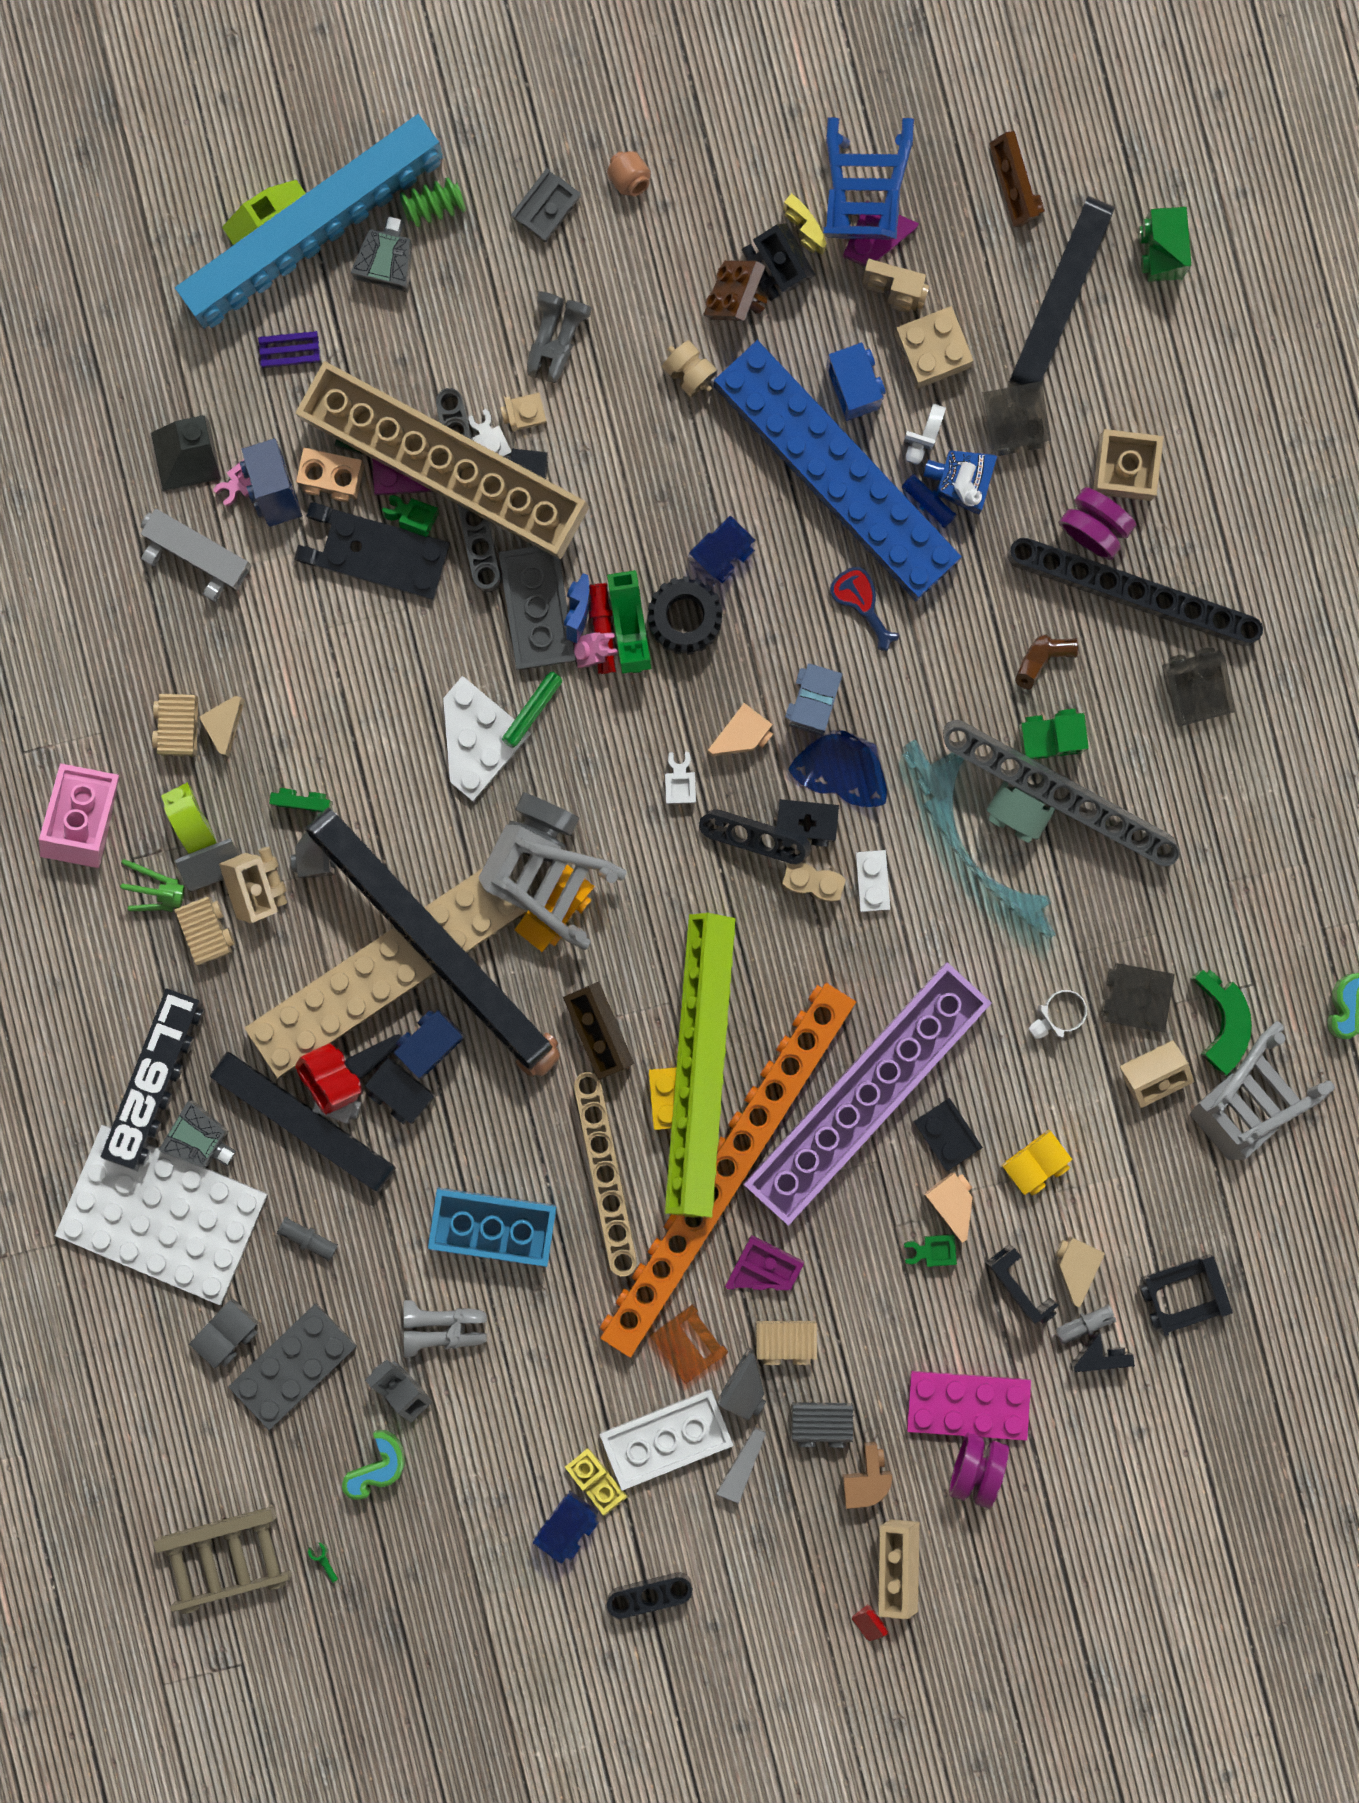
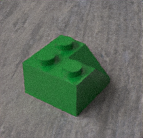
M1187 206L1151 209L1147 217L1143 219V226H1139L1138 232L1139 243L1144 244L1145 255L1141 256L1142 273H1147V282L1181 280L1192 266Z

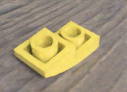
M791 193L784 201L783 210L786 211L785 216L795 225L800 223L803 225L799 232V237L802 239L800 243L812 253L817 251L822 255L827 245L823 232L807 207Z
M589 1448L565 1466L569 1474L582 1491L586 1492L602 1515H607L628 1498L627 1494L621 1490L620 1485Z

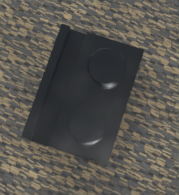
M947 1098L913 1121L946 1171H949L983 1148L950 1098Z

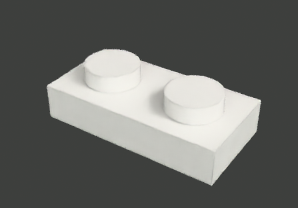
M886 850L856 852L860 912L890 910Z

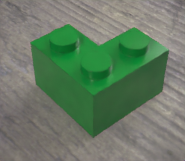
M1076 709L1060 710L1049 720H1043V715L1025 717L1026 722L1019 725L1022 754L1033 760L1082 754L1089 749L1085 713L1077 714Z

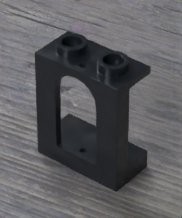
M1008 1244L988 1259L986 1264L1026 1316L1034 1324L1039 1321L1044 1324L1057 1314L1055 1309L1059 1305L1052 1298H1048L1037 1308L1034 1306L1007 1271L1010 1266L1022 1258L1015 1247Z
M1207 1254L1141 1277L1143 1284L1139 1285L1142 1297L1145 1303L1150 1301L1153 1313L1149 1314L1153 1329L1155 1331L1159 1330L1163 1336H1168V1332L1216 1316L1224 1317L1233 1314L1213 1255ZM1203 1272L1212 1301L1172 1314L1163 1313L1160 1310L1156 1293L1161 1287Z

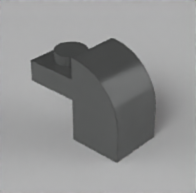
M386 1359L382 1364L376 1366L372 1374L365 1379L373 1390L387 1399L399 1415L411 1423L433 1402L421 1386L395 1361L390 1362Z

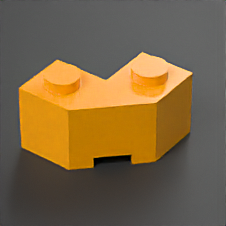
M568 864L565 866L544 906L549 912H552L574 870ZM585 878L562 920L565 925L576 911L582 913L592 901L588 896L595 886ZM529 910L515 928L518 934L541 952L549 944L555 947L562 939L561 936Z

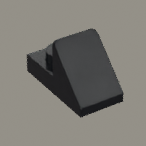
M1098 1331L1093 1334L1071 1362V1370L1075 1373L1135 1366L1134 1354L1130 1351L1125 1352V1347L1107 1349V1354H1103L1101 1333Z

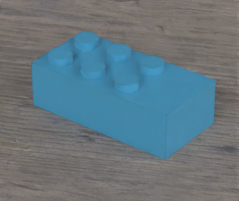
M437 1187L428 1249L547 1267L556 1205Z

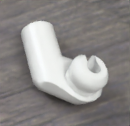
M962 462L954 489L962 503L967 506H974L982 500L981 492L977 491L971 482L976 466L968 462Z

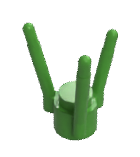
M126 859L121 861L123 865L166 884H160L159 889L121 884L120 888L123 890L157 896V902H162V904L128 906V911L164 910L173 912L174 908L182 906L185 885L178 884L179 879L168 878Z

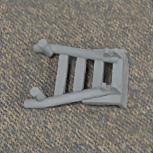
M506 825L478 879L486 891L526 911L529 910L564 940L586 950L590 945V939L586 938V932L573 924L567 927L562 922L589 869L597 870L598 876L609 883H614L617 879L622 881L627 871L607 860L563 850L553 842L519 825ZM521 853H529L531 855L515 884L509 879V876ZM544 858L553 859L534 898H532L526 892ZM566 864L576 865L552 912H549L544 906Z
M1275 1021L1261 1034L1235 1074L1231 1073L1189 1114L1228 1160L1247 1159L1279 1129V1126L1316 1106L1335 1089L1334 1084L1326 1080L1324 1083L1309 1088L1307 1090V1097L1300 1100L1262 1056L1266 1048L1272 1049L1285 1042V1035L1281 1033L1284 1030V1026L1279 1021ZM1253 1067L1258 1070L1288 1105V1108L1281 1111L1249 1073ZM1241 1085L1269 1119L1261 1122L1236 1093ZM1228 1104L1250 1130L1242 1134L1223 1112Z

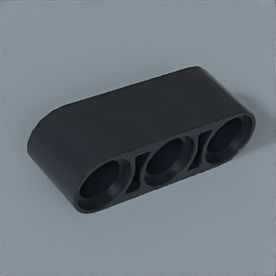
M677 1572L619 1586L609 1593L607 1609L613 1617L624 1619L686 1603L692 1596V1581L687 1574ZM681 1581L687 1585L688 1589L685 1594L676 1595L671 1591V1585ZM651 1588L659 1596L654 1602H646L641 1596L642 1592ZM617 1596H624L628 1599L629 1605L625 1609H617L613 1606L612 1600Z

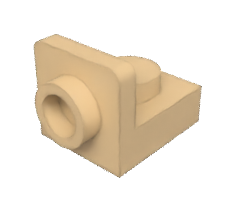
M539 392L510 399V396L504 398L506 406L500 407L504 424L510 423L512 431L547 423Z

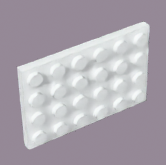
M101 1125L55 1236L215 1304L222 1305L268 1194L208 1168H202L159 1151L158 1147L148 1144L147 1147L150 1150L148 1161L145 1167H139L138 1172L104 1160L100 1156L111 1128Z

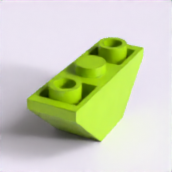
M297 179L268 187L243 203L222 228L234 245L306 193Z

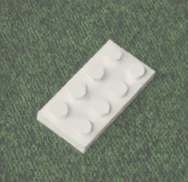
M712 1389L599 1434L621 1490L734 1446Z

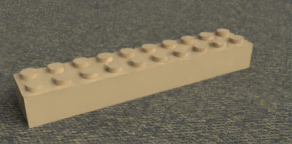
M326 361L322 363L295 412L302 421L560 560L589 509L585 500Z
M483 868L424 907L466 953L528 912L486 891L478 879ZM392 928L244 1027V1029L276 1077L280 1078L295 1069V1065L301 1056L328 1043H334L437 973L395 928Z

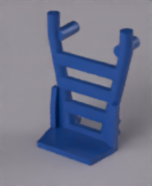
M827 118L826 142L833 189L829 190L827 226L824 227V235L827 238L897 239L900 188L910 150L913 146V118H902V132L895 138V142L899 146L897 154H840L839 147L847 149L850 146V140L838 133L839 118ZM842 167H894L891 178H843ZM845 191H887L884 203L847 202ZM849 215H881L878 227L850 226Z

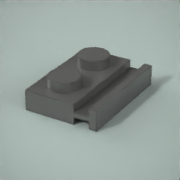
M546 168L512 212L511 217L546 243L580 199L581 193Z

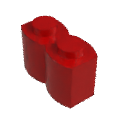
M331 1043L301 1056L295 1065L299 1077L306 1087L311 1090L315 1102L325 1115L355 1102L361 1094V1083L358 1077L345 1067L344 1055Z

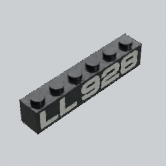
M168 988L165 989L100 1157L102 1159L137 1172L140 1166L145 1167L150 1155V1150L147 1149L151 1138L155 1139L161 1127V1122L158 1121L162 1109L167 1110L172 1098V1093H169L173 1081L178 1082L182 1073L183 1065H180L183 1053L188 1054L192 1047L194 1037L190 1035L194 1025L199 1026L204 1016L205 1009L201 1008L203 1003L200 1000Z

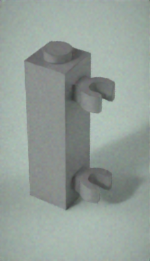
M156 508L152 514L148 513L141 523L140 528L143 530L140 534L151 541L141 559L155 567L165 549L213 577V579L207 585L203 595L215 603L225 585L238 591L252 567L245 559Z

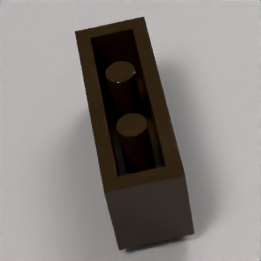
M599 981L563 997L598 1080L622 1071L634 1064Z

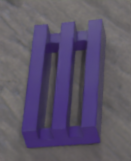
M317 331L258 337L262 368L321 362ZM313 340V343L266 348V345ZM314 350V355L267 359V355Z

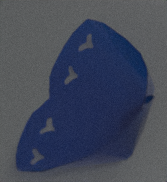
M832 730L807 746L788 768L795 780L815 792L822 794L837 793L847 803L860 807H878L886 803L887 786L878 747L876 744L847 731ZM805 766L806 775L804 776L801 770H797V767ZM823 776L827 784H823L821 781L815 782V780ZM858 788L860 796L858 797L856 793H849V790ZM875 792L881 796L880 798L874 797L870 799Z

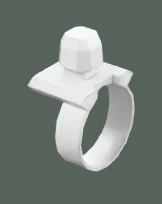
M936 404L932 405L923 435L907 431L904 441L912 444L907 449V462L918 465L925 454L923 448L932 450L946 407Z
M1061 990L1053 993L1047 999L1045 1006L1038 1005V1011L1044 1019H1037L1030 1025L1028 1030L1034 1039H1040L1048 1035V1030L1050 1029L1055 1036L1063 1038L1064 1031H1073L1084 1023L1087 1016V1006L1084 999L1078 993L1071 990ZM1061 992L1075 994L1084 1006L1082 1021L1070 1030H1062L1055 1027L1048 1017V1004L1050 1000Z

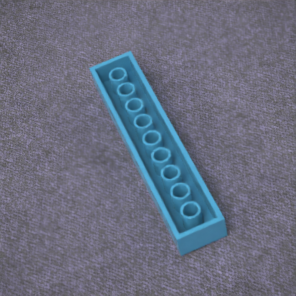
M418 113L174 288L203 329L208 326L210 328L215 327L224 320V314L231 309L238 310L248 303V297L255 292L262 293L273 284L272 280L280 274L286 276L297 267L296 263L304 257L309 259L315 256L321 250L320 246L328 240L333 242L345 233L344 229L353 222L356 225L364 221L369 216L368 212L377 205L382 207L393 199L392 195L401 188L403 190L410 188L416 183V177L423 172L430 173L438 168L441 164L440 160L444 158L440 142Z

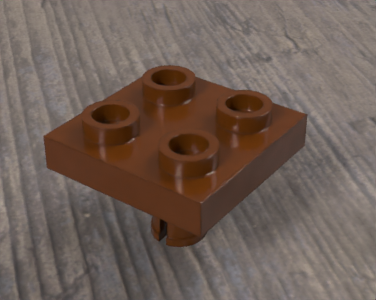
M724 260L718 269L714 288L706 300V308L703 315L711 320L744 321L749 309L755 314L762 313L765 306L759 303L767 304V298L756 293V289L765 265L758 261Z

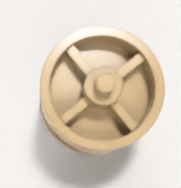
M687 340L676 349L671 345L667 349L671 354L662 365L666 373L673 379L679 378L681 380L679 386L690 398L703 389L707 392L711 391L710 381L718 372L714 365L707 359L699 358L700 351L690 340Z

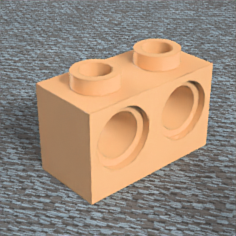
M303 448L296 483L299 487L303 488L302 492L319 496L320 492L332 494L331 498L337 501L349 502V498L357 500L365 465L359 459ZM312 467H321L323 469L322 476L317 480H310L308 478L309 470ZM342 473H349L352 475L350 484L344 487L337 485L338 476Z

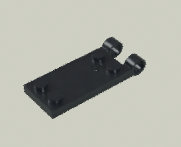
M310 502L306 517L331 525L323 552L298 545L294 556L295 561L433 601L435 600L450 548V542L429 536L424 537L402 528ZM354 541L362 544L359 552H353L350 548Z

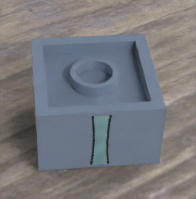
M808 663L806 669L800 668L796 683L801 685L795 704H789L785 716L786 719H790L789 726L823 736L843 673Z

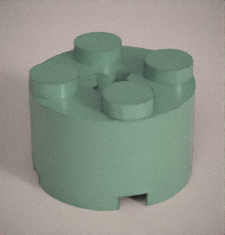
M1003 780L986 809L990 813L988 820L1001 828L1008 825L1015 829L1014 835L1025 842L1030 843L1033 838L1038 840L1056 808L1052 806L1046 807L1043 801L1015 786H1009V783Z

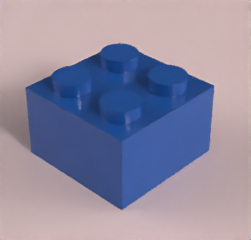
M863 342L828 354L826 363L827 371L846 421L879 410L884 399L883 394H886L881 377L875 378L873 366H875L873 354L870 348L865 350Z

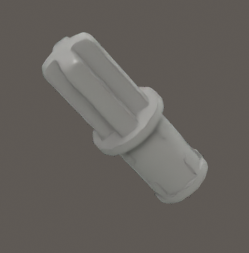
M1109 1304L1086 1315L1081 1313L1080 1318L1058 1327L1056 1334L1060 1342L1066 1344L1086 1334L1089 1336L1093 1335L1094 1331L1115 1323L1116 1318L1113 1317L1115 1315Z

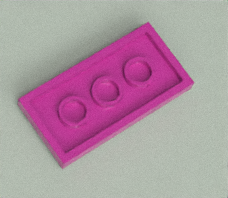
M911 1371L907 1432L965 1436L967 1433H971L985 1438L1027 1440L1031 1379Z

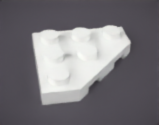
M462 676L443 698L450 782L474 802L531 733L527 731L514 748L505 744L502 741V737L515 719Z

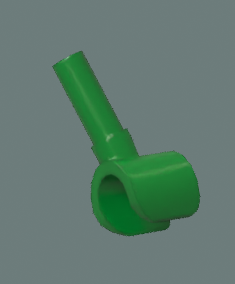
M318 1542L322 1548V1555L317 1557L311 1547L308 1548V1555L311 1559L320 1562L333 1583L338 1578L327 1558L328 1547L326 1544Z

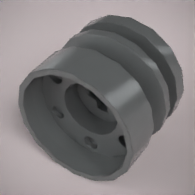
M523 792L515 810L526 819L524 823L510 821L508 825H519L565 850L567 846L556 839L558 833L572 836L580 818L554 804ZM522 852L523 854H525V855H527V856H530V855H531V854H529V853ZM544 858L543 861L553 862V859Z

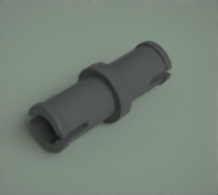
M288 1217L284 1218L276 1233L300 1245L299 1249L303 1251L308 1249L328 1262L338 1247V1244L314 1233L315 1229L311 1227L307 1229L288 1219Z

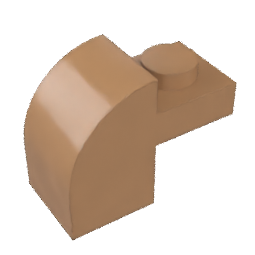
M876 1441L864 1442L865 1473L842 1474L846 1509L875 1505L887 1495L891 1487V1471L879 1470V1467H885L883 1449H878Z

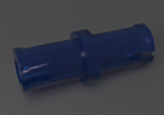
M912 474L903 483L901 488L920 504L919 508L923 512L926 510L943 528L947 527L957 514L938 498L939 494L935 490L932 492L915 474Z

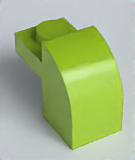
M188 782L161 795L167 817L189 854L217 843L211 826L200 810Z

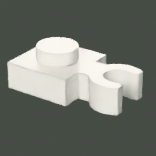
M487 409L483 410L486 419L482 424H477L473 416H469L470 426L480 433L473 437V441L503 457L511 455L512 452L500 426L491 429L492 418Z
M670 752L668 763L673 768L674 773L665 774L666 804L696 803L695 772L686 773V768L691 761L689 752H685V761L682 764L675 763L673 752Z

